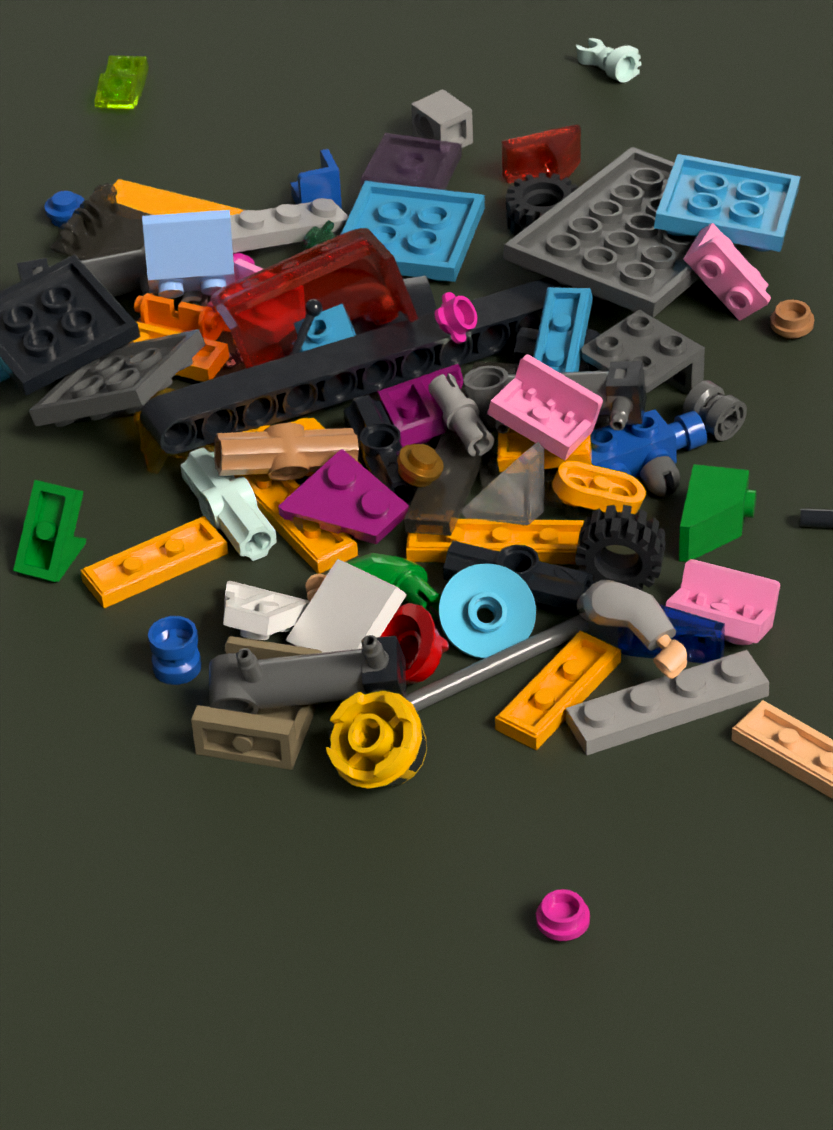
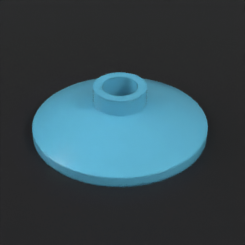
M476 564L461 570L450 579L440 598L439 620L445 636L458 650L474 658H487L529 638L535 624L536 604L529 586L518 574L500 565ZM481 608L491 610L494 614V620L490 623L481 622L477 617V611Z

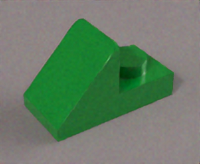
M34 480L13 571L54 582L61 580L86 544V538L74 535L84 491Z

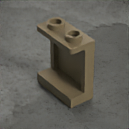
M229 636L225 643L226 654L237 653L240 649L247 648L257 659L322 653L318 649ZM318 703L259 709L257 714L197 705L191 719L196 754L293 770Z

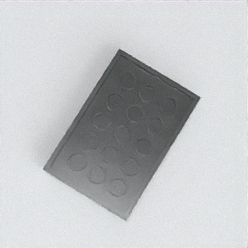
M634 147L624 152L504 245L503 259L519 265L523 270L537 272L556 280L564 286L591 288L592 295L599 300L610 301L630 309L633 313L641 310L653 318L700 278L683 259L697 236H675L665 230L654 228L656 212L675 162Z

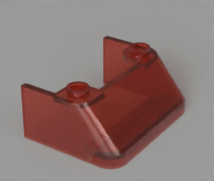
M367 228L348 231L219 289L210 298L243 370L285 357L283 351L293 347L292 342L297 337L294 323L305 318L307 314L305 304L311 299H317L321 302L322 311L343 304L350 321L361 316L365 321H374L375 324L381 325L397 318L399 311L403 313L410 323L419 319L394 256Z

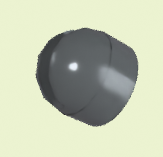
M668 456L657 457L649 461L640 472V478L647 490L659 497H664L666 491L669 494L675 493L680 485L679 470L672 458Z

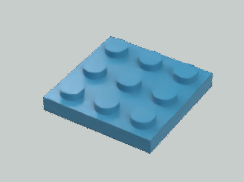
M678 154L656 212L654 228L665 230L675 236H698L703 228L714 223L734 244L749 246L753 250L760 252H781L798 193L800 176Z
M365 181L332 252L333 267L346 268L353 271L387 273L394 276H426L427 279L434 281L455 282L485 209L484 195Z

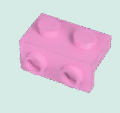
M526 354L519 362L515 378L491 400L487 414L561 459L566 460L593 432L603 400L585 387Z
M690 559L685 563L681 588L666 601L665 614L670 621L677 622L679 628L688 632L702 633L707 630L724 635V639L728 642L738 645L758 643L773 627L780 583L769 578Z

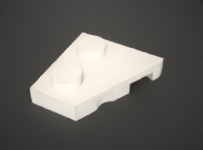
M228 581L224 599L223 625L240 629V635L245 638L267 640L274 633L290 631L310 601Z

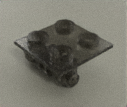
M112 184L98 185L94 189V193L89 197V200H84L80 204V208L73 212V216L59 227L57 241L50 248L52 251L68 257L76 255L79 260L139 250L144 245L142 216H149L151 214L117 203L116 196L118 192Z

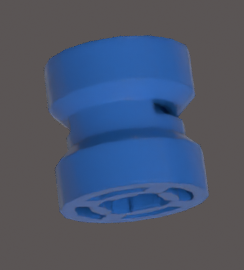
M168 616L153 623L149 628L148 641L153 653L151 661L155 677L169 685H180L196 678L201 671L202 664L197 648L198 634L195 624L182 616Z

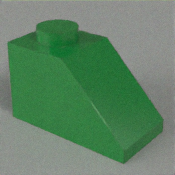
M693 464L680 524V562L696 559L742 536L745 517L754 518L757 490L748 489L749 470Z

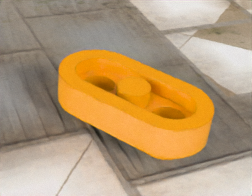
M578 461L563 462L552 481V488L563 503L573 507L580 506L593 510L600 508L602 512H606L607 506L615 505L616 511L622 512L623 505L632 506L631 514H636L646 496L645 488L635 477L624 472Z

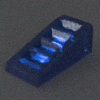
M659 604L676 629V634L671 640H676L685 647L687 662L707 663L724 657L725 623ZM618 627V648L621 649V654L654 659L662 651L660 647L652 651L648 650L628 627ZM698 636L705 637V644L698 642Z

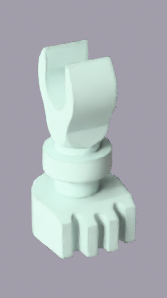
M596 38L588 39L589 48L576 45L579 63L598 66L606 71L610 78L625 83L640 74L638 67L641 66V62L638 60L641 59V55L637 54V48L627 45L613 49L604 46L603 42Z

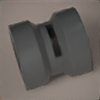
M704 380L696 384L687 395L683 405V414L696 411L701 417L707 433L717 440L724 441L733 437L739 431L746 418L747 407L738 398L732 395L725 396L723 389L714 382Z

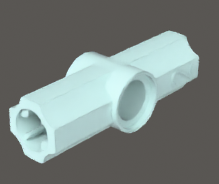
M204 447L190 452L187 460L180 465L182 478L198 498L203 516L209 520L216 530H222L240 556H247L252 561L267 556L269 549L277 543L276 530L259 510L255 494L248 480L244 476L237 478L233 475L219 476L217 469H215L214 452H209Z

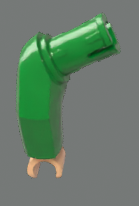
M370 553L346 562L402 590L407 595L401 604L412 603L421 605L431 614L433 621L438 619L428 607L431 605L439 612L441 594L436 592L427 583L425 569L415 562L397 556ZM314 574L308 578L306 582L307 600L311 601L327 575Z

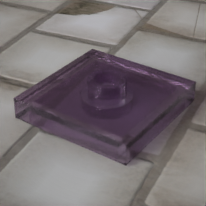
M385 133L361 177V189L365 181L445 190L462 157V144Z

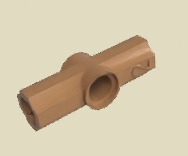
M297 423L272 425L262 432L217 433L214 449L215 469H217L219 476L268 474L269 478L277 481L295 480L306 476L309 472H316L341 448L358 462V439L353 428L304 430V426Z

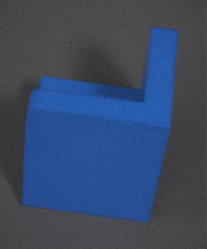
M329 149L320 150L321 168L299 173L298 181L291 183L292 197L296 204L313 202L319 198L332 199L342 209L339 168Z

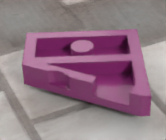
M459 364L378 391L381 404L390 423L400 430L402 448L409 444H424L434 436L446 432L447 426L443 420V411L434 397L430 395L428 388L435 377L441 374L447 377V374H451L455 377L461 389L464 380Z
M342 448L278 506L279 515L286 520L293 521L294 517L319 523L322 530L337 534L349 533L355 539L373 544H378L409 515V505Z

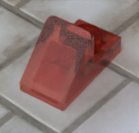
M578 124L502 141V175L507 183H512L518 178L525 180V176L532 174L533 177H539V173H546L548 178H551L553 173L558 174L561 181L565 177L569 178L581 162V128Z

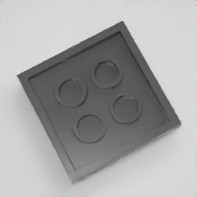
M199 329L126 344L69 373L29 410L35 426L54 423L56 427H63L75 422L79 418L88 416L94 421L105 418L115 411L126 410L128 414L139 412L158 391L172 384V377L178 371L189 367L193 363L192 358L206 344Z

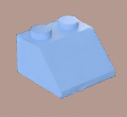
M230 210L142 216L149 293L158 294V296L164 298H177L182 296L184 292L201 291L205 295H219L225 293L227 289L235 288Z

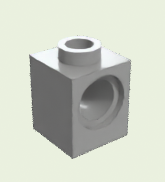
M442 89L411 103L413 137L441 158L473 143L472 109Z

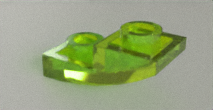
M109 55L106 72L100 73L94 101L95 107L134 109L141 97L149 69L147 56Z

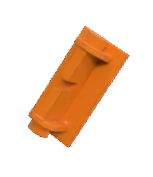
M146 293L144 296L139 295L135 300V312L140 313L141 316L137 322L182 333L199 329L203 338L214 341L217 340L227 326L226 322L219 321V314L213 312L212 307L209 306L204 307L181 301L178 305V311H175L173 299L155 296L152 293Z

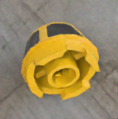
M383 690L369 694L357 692L343 701L331 716L330 721L334 723V727L330 736L331 748L326 747V751L338 774L351 785L367 789L401 785L414 777L423 765L427 753L426 735L413 704L402 695Z

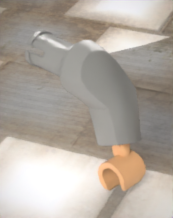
M600 580L592 584L578 599L577 609H585V612L580 614L584 620L603 626L628 627L648 650L652 651L660 647L662 651L653 661L657 668L668 678L674 679L686 667V649L680 642L671 640L676 634V629L653 595L619 582Z

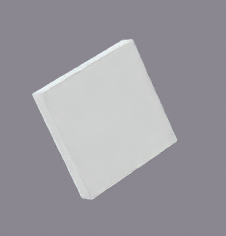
M337 559L286 638V641L293 646L318 649L322 653L361 649V642L365 636L373 635L377 638L382 635L407 594L398 587Z

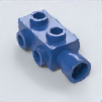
M656 409L644 413L642 424L625 425L624 429L620 431L612 429L610 425L595 429L591 433L592 465L638 477L642 468L649 461L657 457L668 456L672 458L674 463H677L676 450L684 448L686 451H689L707 443L704 423L696 411H690L676 416L673 423L667 424Z

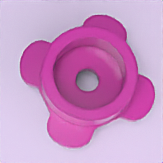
M447 292L442 295L443 303L441 307L435 310V318L442 331L446 334H451L452 340L460 344L466 340L465 332L475 328L477 325V313L468 298L464 296L456 297L453 293Z

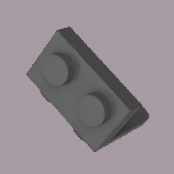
M641 310L631 314L585 344L581 349L582 359L601 371H609L610 362L643 361L646 393L666 382L688 395L696 384L704 381L705 347Z

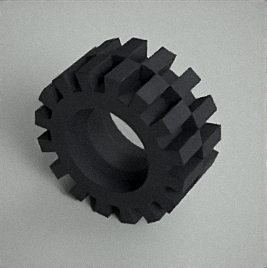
M539 173V178H534L532 174L525 176V182L518 178L514 181V186L510 185L507 188L506 225L508 229L511 228V233L516 236L574 192L578 186L576 183L571 185V179L567 177L560 181V175L554 173L551 178H546V173Z
M615 505L607 506L605 514L600 508L593 511L592 518L587 516L580 530L575 557L576 565H580L579 571L593 574V584L600 580H611L642 590L643 584L648 588L652 586L655 578L660 576L666 541H664V529H658L659 522L654 517L646 521L647 512L640 509L637 515L631 514L632 506L623 505L622 512H617ZM621 545L634 550L636 553L628 555L617 554L608 550L606 546Z

